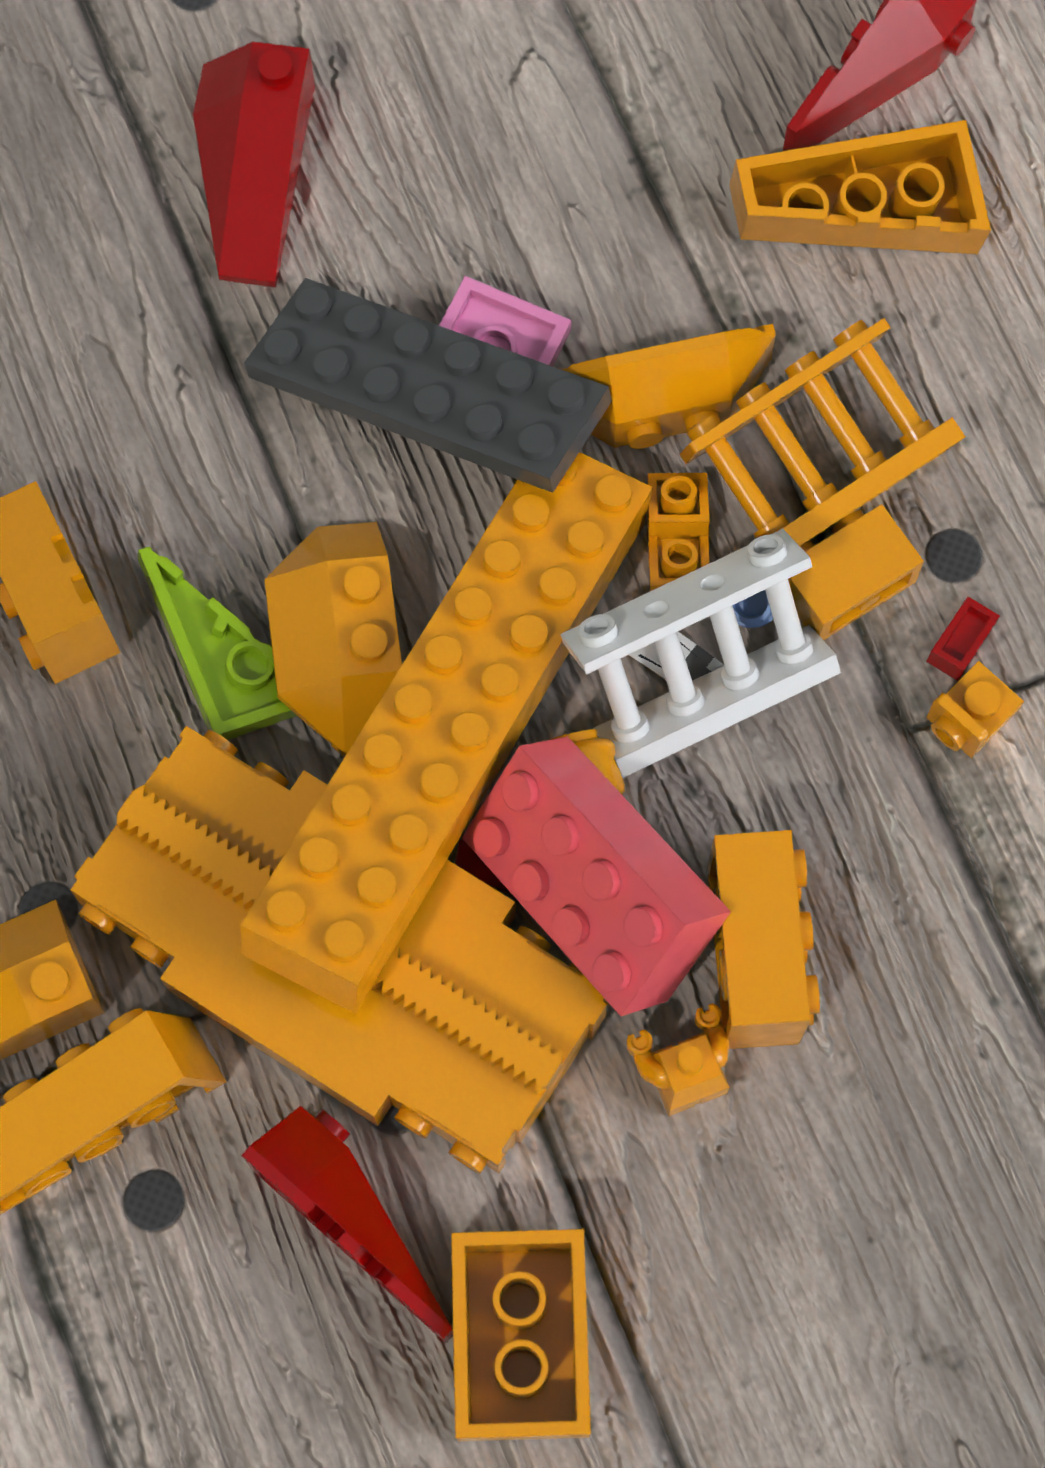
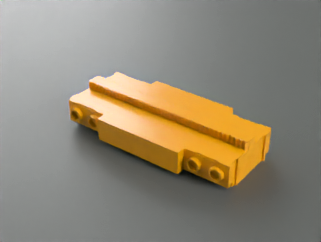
M185 726L179 735L181 741L169 758L164 756L147 782L131 792L117 812L116 826L94 857L90 858L88 856L75 874L76 882L70 890L79 903L83 905L78 914L88 923L108 935L117 927L135 940L130 948L153 965L162 968L167 960L171 962L160 977L169 992L373 1124L379 1126L393 1105L399 1109L394 1119L413 1133L426 1139L430 1132L433 1131L453 1144L448 1153L464 1166L481 1174L485 1166H488L499 1174L506 1164L505 1155L508 1150L513 1147L516 1141L518 1143L522 1142L588 1038L593 1040L597 1029L606 1017L608 1005L606 999L573 962L568 966L549 954L548 951L551 948V944L541 935L522 925L518 927L516 932L509 928L516 917L515 901L449 860H446L356 1014L243 956L241 953L240 925L327 787V784L303 770L292 788L288 790L286 787L289 781L271 766L258 762L252 768L236 758L235 755L238 749L223 736L212 730H207L202 736L188 726Z

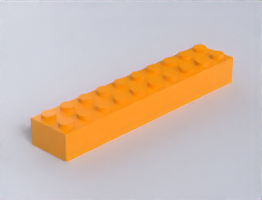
M581 452L578 453L553 493L520 480L516 481L241 923V953L243 956L354 1014L357 1013L567 657L569 651L563 644L560 634L580 625L591 616L643 528L653 487Z

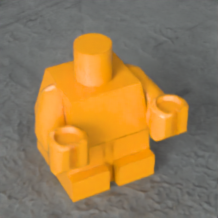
M714 1003L708 1004L707 1011H703L702 1007L696 1011L695 1024L699 1029L703 1030V1033L680 1041L674 1047L670 1045L652 1052L653 1039L648 1031L645 1029L639 1031V1037L637 1038L634 1037V1034L628 1035L627 1051L633 1056L642 1079L657 1087L668 1117L695 1107L698 1103L702 1104L726 1095L730 1087L722 1070V1067L726 1065L728 1060L729 1040L727 1039L725 1028L720 1021L722 1016L721 1010Z

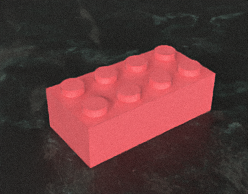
M568 736L519 746L462 836V839L620 1016L667 1002L731 913L725 904Z

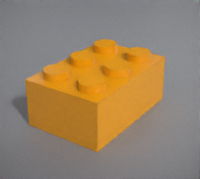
M792 830L714 835L707 865L709 888L731 911L713 937L719 1005L722 1015L721 1023L729 1040V1049L797 1045L800 1043L807 1027L813 1026L814 1014H819L820 1012L817 976L806 975L805 971L808 950H813L810 911H799L801 888L807 887V865L804 849H793Z
M584 1229L451 1233L455 1439L457 1441L590 1438Z

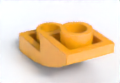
M647 473V485L653 487L647 511L649 592L710 563L707 473Z

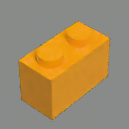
M882 504L866 514L860 509L853 511L833 527V534L816 545L809 540L800 546L810 557L812 568L789 578L788 581L799 619L804 626L810 625L823 640L908 588L918 579L924 560Z

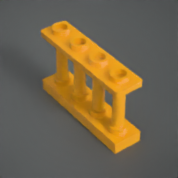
M885 318L869 328L863 319L854 323L833 338L834 343L838 347L821 359L815 351H811L784 370L789 379L771 390L767 383L763 382L736 401L740 411L722 422L716 413L686 433L692 442L679 454L685 464H688L706 452L757 528L758 531L753 534L755 538L773 534L784 529L801 546L940 456L966 437L953 417L936 428L929 419L923 422L872 345L891 328ZM850 358L854 360L903 434L899 440L904 449L889 459L885 458L881 450L877 453L874 452L824 377V375ZM802 389L805 390L855 466L850 471L856 480L840 491L837 490L833 482L828 485L825 483L775 408ZM754 420L807 498L802 503L808 512L791 523L788 522L784 514L779 517L776 515L727 441L728 437Z

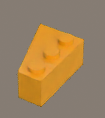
M34 481L0 497V577L3 581L0 584V603L9 620L17 616L20 617L27 634L19 637L18 640L33 670L35 671L45 666L53 682L57 684L121 653L37 482Z

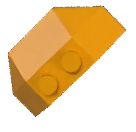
M773 324L758 326L755 329L748 327L608 355L572 364L568 368L561 370L609 387L612 402L591 435L613 448L629 445L633 449H643L660 443L664 437L687 433L716 413L722 422L734 415L739 409L736 401L753 388L771 361L776 332Z
M377 522L316 527L264 579L277 698L310 728L329 741L331 746L344 758L402 666L388 554Z

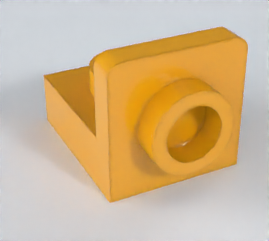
M978 661L946 694L942 692L933 701L926 718L933 723L931 725L933 733L945 746L954 751L961 749L972 759L1020 710L1024 700Z

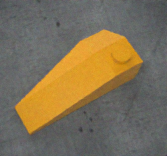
M53 900L0 924V1060L105 1013L57 900Z

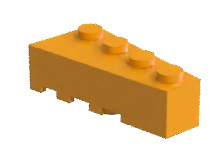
M966 120L736 159L729 183L740 240L978 254L991 232Z
M142 1008L131 1010L115 1019L108 1026L111 1034L93 1046L90 1043H84L68 1050L55 1061L58 1069L40 1081L37 1078L25 1080L9 1089L3 1095L5 1104L0 1106V1215L70 1175L72 1170L67 1163L70 1159L76 1157L78 1162H85L99 1155L102 1156L121 1145V1140L124 1138L121 1132L123 1128L129 1125L131 1128H137L153 1120L158 1123L179 1111L175 1098L194 1087H203L208 1094L227 1083L191 1018L149 1010L143 1011Z

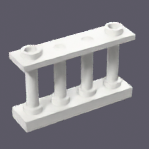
M784 529L773 534L760 536L749 545L604 614L591 616L580 625L560 634L563 644L586 675L597 669L599 671L614 718L593 729L597 730L598 738L603 737L614 742L616 751L614 759L622 778L841 673L835 652L810 625L801 628L788 579L812 568V563L806 552ZM765 590L779 639L747 654L733 605ZM710 616L724 665L692 681L677 631ZM654 643L669 692L637 707L621 658Z

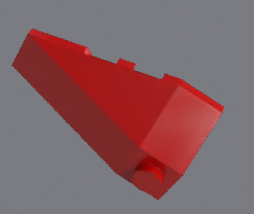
M883 0L876 13L874 22L870 24L861 19L851 33L852 39L841 58V64L843 65L841 69L834 65L826 69L787 125L783 151L818 145L935 72L950 53L956 57L959 56L969 44L976 30V27L971 24L977 0Z
M252 41L203 64L193 119L219 280L275 288L277 286L315 89L309 48Z
M299 1106L252 1143L241 1156L255 1174L447 1344L453 1337V1328L349 1147L343 1143L350 1136V1133L325 1110L321 1109L313 1117L302 1106Z

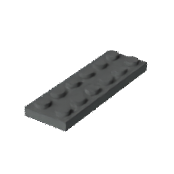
M308 278L302 281L244 362L248 376L251 379L552 493L612 402L609 387Z

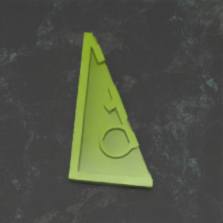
M150 546L139 549V564L207 729L229 740L296 717L297 715L277 698L272 647L255 639L250 632V628L214 597L208 600L183 578L184 572L167 557L159 556L153 552Z

